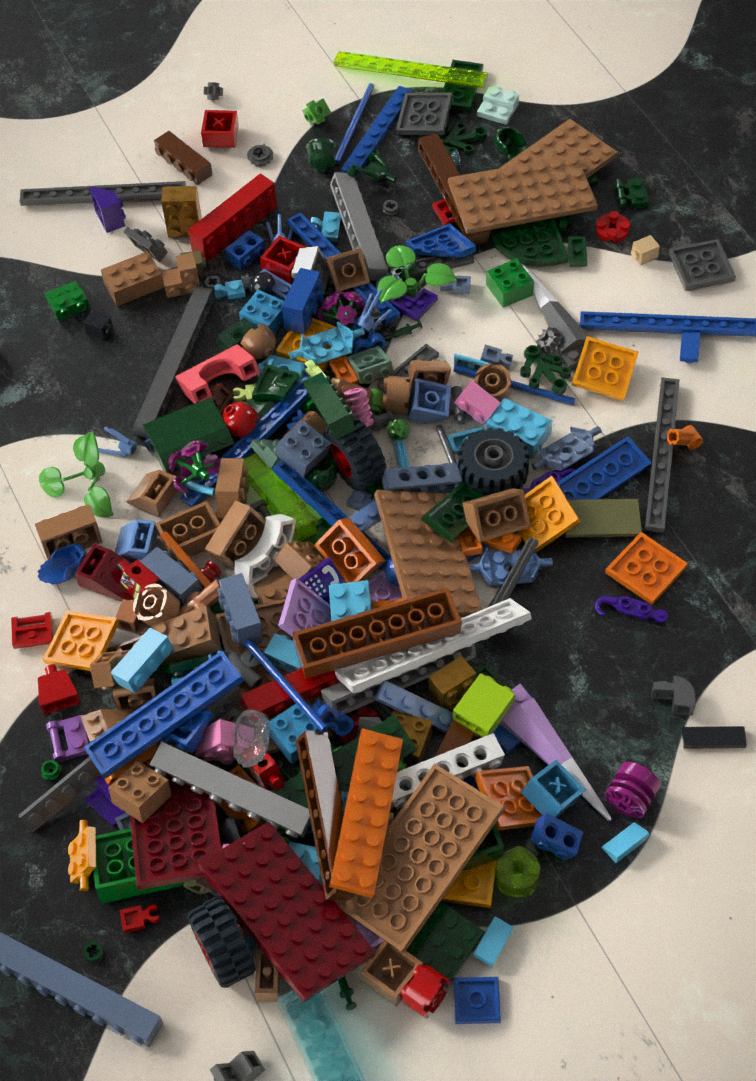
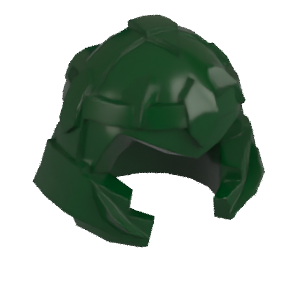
M318 138L311 140L306 145L310 167H313L320 173H324L335 166L336 161L331 152L332 149L337 147L335 141Z

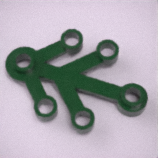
M459 122L451 133L450 127L446 125L445 134L439 135L440 139H443L444 144H450L462 149L465 155L470 156L474 153V147L461 141L472 139L484 141L487 137V129L483 126H478L474 129V133L458 135L466 130L465 123ZM445 145L446 150L450 152L451 158H456L458 156L457 148H450Z
M535 345L528 346L524 350L526 361L524 366L520 368V376L524 378L530 377L531 366L534 362L537 367L533 377L529 379V387L532 389L539 388L540 377L543 373L552 384L554 394H564L567 389V382L564 379L571 377V369L569 367H561L562 357L541 353L540 348ZM542 360L549 361L551 364L544 363ZM552 372L560 373V376L564 379H557Z

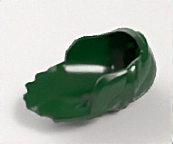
M502 127L497 130L494 136L496 149L509 160H512L529 148L524 136L515 128Z

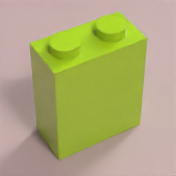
M480 673L453 709V720L481 737L488 736L495 731L515 703V693L509 687L496 683L492 677L484 676Z

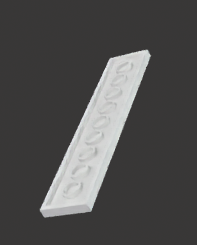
M510 598L461 618L462 625L461 633L337 669L335 670V675L353 694L362 692L366 688L381 684L387 679L398 677L406 671L417 669L419 666L428 662H434L442 656L453 654L464 647H470L473 643L486 640L497 633H503L514 626L522 625L524 622L531 620V613Z

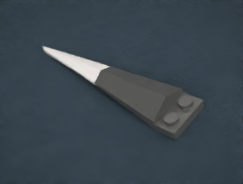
M523 265L534 280L533 292L548 327H555L561 332L562 339L557 350L560 357H562L563 363L571 370L577 368L586 337L589 335L529 269Z

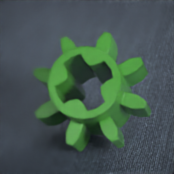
M395 419L394 422H389L387 434H389L390 439L393 441L397 439L400 441L403 438L407 439L410 431H408L410 427L405 420Z

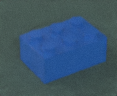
M304 268L299 269L282 305L285 330L305 334L307 328L311 327L312 317L317 314L318 304L322 302L324 292H322L323 280H321L320 272Z

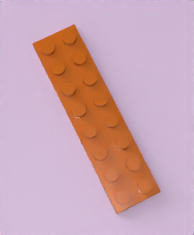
M363 728L360 732L329 886L331 888L373 898L375 894L403 739Z

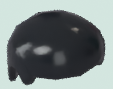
M261 272L252 277L249 282L252 296L257 290L269 295L274 293L272 287L275 285V280L272 275L267 272Z

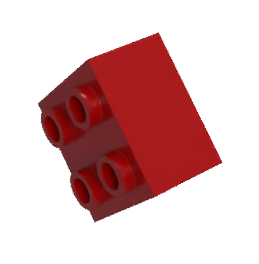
M205 110L201 129L203 147L235 148L239 128L237 111Z
M278 236L260 258L262 270L266 269L282 280L292 284L295 280L292 277V269L294 268L299 249L307 247Z

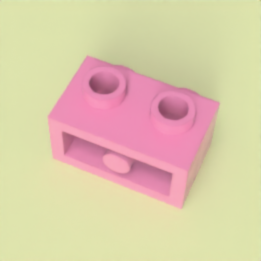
M471 380L454 403L461 410L471 415L475 421L484 425L501 402Z

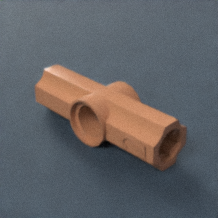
M215 580L201 592L190 594L186 599V604L179 609L177 616L203 606H207L211 610L210 607L219 600L217 588H220L219 581Z

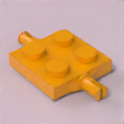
M80 820L78 836L70 842L68 847V854L70 855L68 873L70 875V883H80V891H88L90 874L96 868V828L88 826L87 820Z

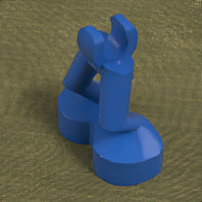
M359 318L354 319V325L350 330L354 331L361 328L357 325ZM370 329L369 332L364 330V332L368 333L369 338L364 340L360 339L359 336L355 337L352 353L355 354L378 345L383 350L386 347V341L380 333L375 334V330Z
M318 699L313 704V711L335 733L344 736L352 730L354 721L349 716Z

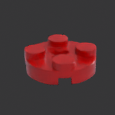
M611 211L609 214L602 215L596 221V234L601 240L605 242L614 240V243L628 237L630 222L617 211Z

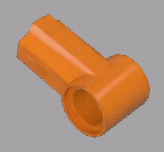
M688 425L683 429H670L667 433V441L670 445H687L690 450H694L703 443L702 437L693 425Z

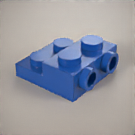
M203 709L160 741L168 745L173 744L175 748L192 754L204 739L202 732L214 716L210 711Z

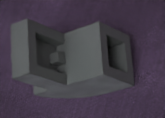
M674 676L672 683L667 681L653 682L652 699L672 700V714L693 715L695 691L686 679Z
M243 1051L229 1063L215 1064L210 1071L214 1081H254L265 1071V1068L255 1051Z

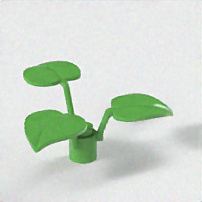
M394 246L388 251L386 261L393 268L404 266L406 281L403 282L402 279L397 280L394 276L382 278L378 284V291L382 290L379 300L383 303L400 298L405 294L414 298L418 294V289H421L424 279L428 285L442 286L457 281V277L447 265L436 263L427 268V273L423 274L418 283L414 278H409L407 265L415 262V253L409 247Z
M92 431L76 439L73 444L75 457L79 461H84L86 466L83 472L61 478V472L58 468L47 467L41 471L39 483L49 496L59 497L65 490L64 481L82 475L87 479H94L88 488L89 493L84 496L85 505H90L94 515L110 517L114 513L109 494L103 487H94L96 482L100 480L99 477L105 474V467L101 462H98L99 449L95 434Z

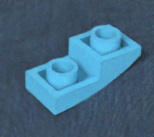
M495 916L473 956L492 967L514 927Z

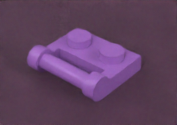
M82 715L61 721H50L46 724L47 731L51 735L55 762H62L88 754L84 749L89 744L81 719ZM63 729L68 745L67 751H62L58 731Z

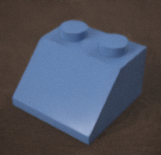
M416 378L410 389L407 420L426 424L447 419L449 417L451 386Z

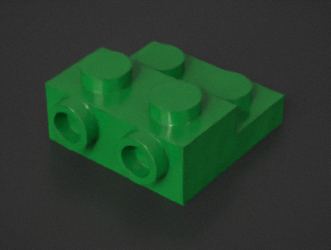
M76 281L44 293L58 321L90 308L85 293Z

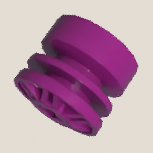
M624 762L615 774V780L610 783V787L605 791V798L619 812L630 817L642 818L647 812L651 800L660 789L661 783L658 777L644 766L633 762Z

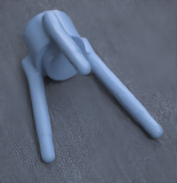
M278 214V233L275 237H273L269 222H266L271 244L278 236L291 240L293 230L290 229L288 237L282 233L280 214Z
M381 289L371 305L373 293H370L363 312L358 319L357 325L368 332L370 329L375 330L377 325L392 312V309H389L375 323V318L370 315L382 293Z
M104 427V430L120 439L118 444L120 451L98 448L99 452L120 455L125 458L127 454L132 456L135 453L137 442L126 438L112 428Z

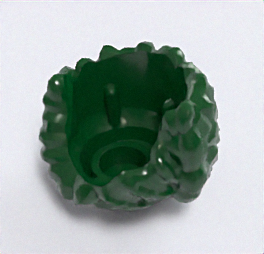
M332 454L327 455L305 476L320 492L329 490L336 482L335 479H337V464Z

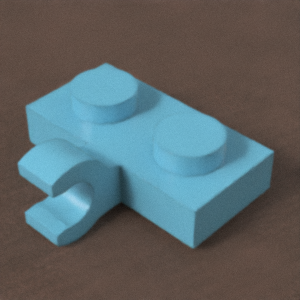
M325 211L323 221L316 217L311 218V223L330 242H338L341 222L340 213Z

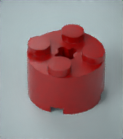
M419 964L413 972L414 977L410 984L406 983L403 986L400 995L403 996V1003L427 1019L429 1018L427 1013L429 1011L434 1013L447 994L444 988L446 985L450 987L451 980L431 966Z

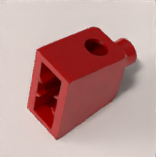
M54 664L46 666V675L38 677L39 704L43 715L81 704L77 691L66 670L57 671V667Z

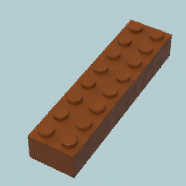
M445 588L293 632V644L305 679L459 634L461 633L462 621L449 588Z

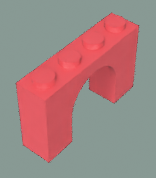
M237 344L175 377L181 391L195 404L210 397L211 399L213 398L207 384L213 378L233 373L246 381L260 374L255 358Z

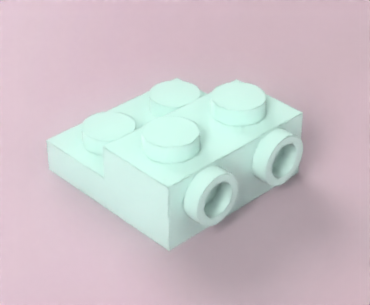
M489 86L483 96V102L477 111V116L507 125L519 105V94L514 90H502L500 86Z

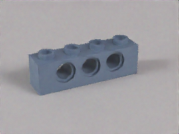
M457 463L390 468L384 471L382 478L384 490L450 493L462 483Z

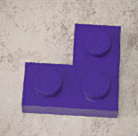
M423 288L414 299L405 294L389 302L400 313L417 322L438 301V295Z

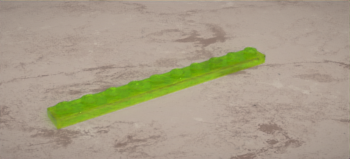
M338 51L333 61L334 66L477 88H484L488 79L487 72Z

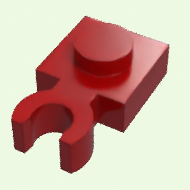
M141 905L119 910L124 934L145 929V922L152 924L160 922L159 916H150L152 912L158 911L157 905H150L144 911Z

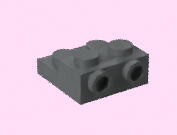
M129 227L124 230L125 235L135 247L144 253L148 251L151 257L159 263L167 254V250L164 248L165 244L159 239L154 240L147 231L144 230L142 232L138 228L132 230Z

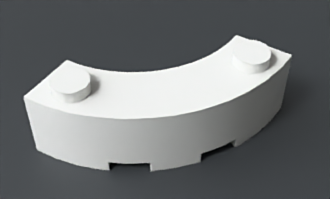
M283 514L267 516L263 534L257 545L246 556L235 560V575L242 573L248 585L267 577V573L274 566H278L274 560L284 544L292 542L296 519Z

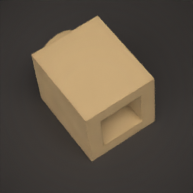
M649 235L633 242L631 255L634 260L643 265L658 258L660 246Z

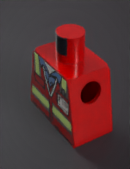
M124 558L116 566L122 572L120 583L134 599L139 592L142 593L146 590L144 587L147 585L159 583L160 579L139 560L130 564Z
M260 744L242 755L253 781L259 787L270 792L272 790L278 791L283 787L285 781L276 762ZM260 761L263 763V767L258 766V763Z

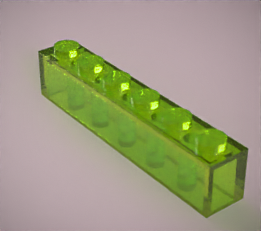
M257 453L245 458L244 465L248 466L246 481H249L250 486L264 500L273 514H283L296 519L293 538L297 542H301L316 534L317 519L313 514H309L303 502L300 503L298 501L296 493L289 490L288 485L265 464Z

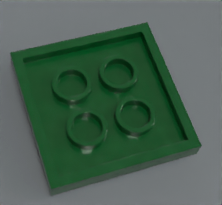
M440 901L406 951L423 962V966H431L452 982L484 936L485 931Z

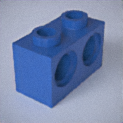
M250 230L225 249L227 261L239 270L249 266L265 252L264 240Z
M546 813L537 818L530 842L536 844L539 849L554 853L559 859L567 860L577 855L583 831Z

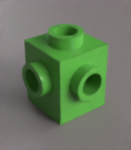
M324 98L316 102L314 100L306 104L307 107L302 110L306 121L310 125L315 122L317 125L325 121L324 117L331 113Z

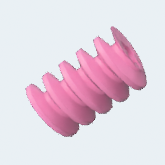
M354 388L344 392V395L350 396L345 402L351 403L348 407L350 410H353V415L359 418L361 422H364L366 427L374 423L373 418H370L372 412L369 411L370 405L367 404L369 398L365 397L367 391L363 390V388Z

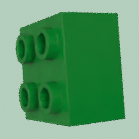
M517 258L486 271V286L503 308L533 295L534 280Z

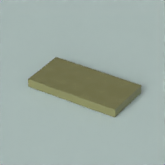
M638 499L568 500L581 522L565 532V538L637 536L642 532Z

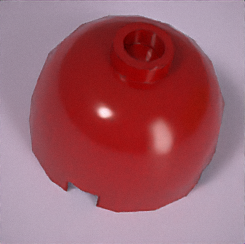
M244 402L228 405L222 414V418L233 439H236L235 437L237 436L243 438L248 435L256 426L254 423L256 418H259L255 409Z

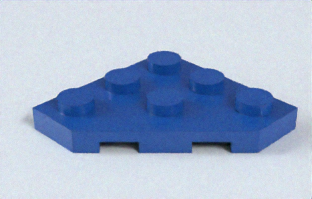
M450 223L406 241V247L412 249L417 255L462 258L476 252V245Z

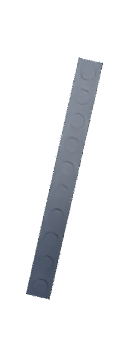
M0 932V972L7 976L13 974L18 977L17 980L26 986H29V984L35 986L36 990L44 996L48 994L54 996V1000L63 1006H66V1004L73 1006V1010L82 1016L85 1014L92 1016V1020L101 1026L107 1024L112 1027L111 1030L117 1035L123 1036L125 1034L131 1037L130 1040L136 1045L142 1046L144 1044L150 1047L163 1025L159 1015Z

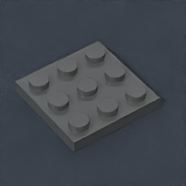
M405 93L396 128L397 135H432L436 133L444 135L453 100L452 93Z
M719 239L669 249L668 254L685 291L735 281L736 276Z

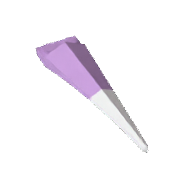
M521 684L517 685L512 689L513 693H515V703L500 724L548 765L557 760L586 789L582 796L607 821H611V816L535 699L527 693Z

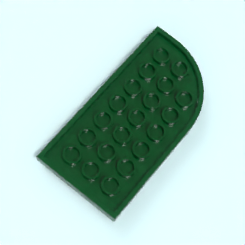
M493 168V169H487V170L474 171V172H471V173H477V172H482V171L494 170V169H499V168ZM555 218L491 229L489 237L492 244L502 255L510 260L517 258L521 264L539 267L568 263V256Z

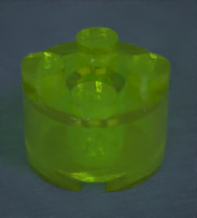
M521 846L505 851L504 855L499 857L496 865V881L501 892L512 898L513 896L525 898L536 890L540 874V864L536 856Z

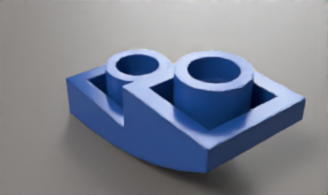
M682 332L680 361L686 363L698 362L700 332Z

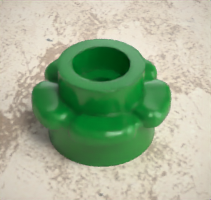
M53 760L46 761L41 768L42 777L46 780L58 778V774L62 770L61 766Z

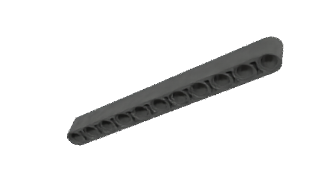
M201 286L194 288L133 427L134 436L147 438L143 424L163 417L178 383L175 376L182 373L214 300V289Z

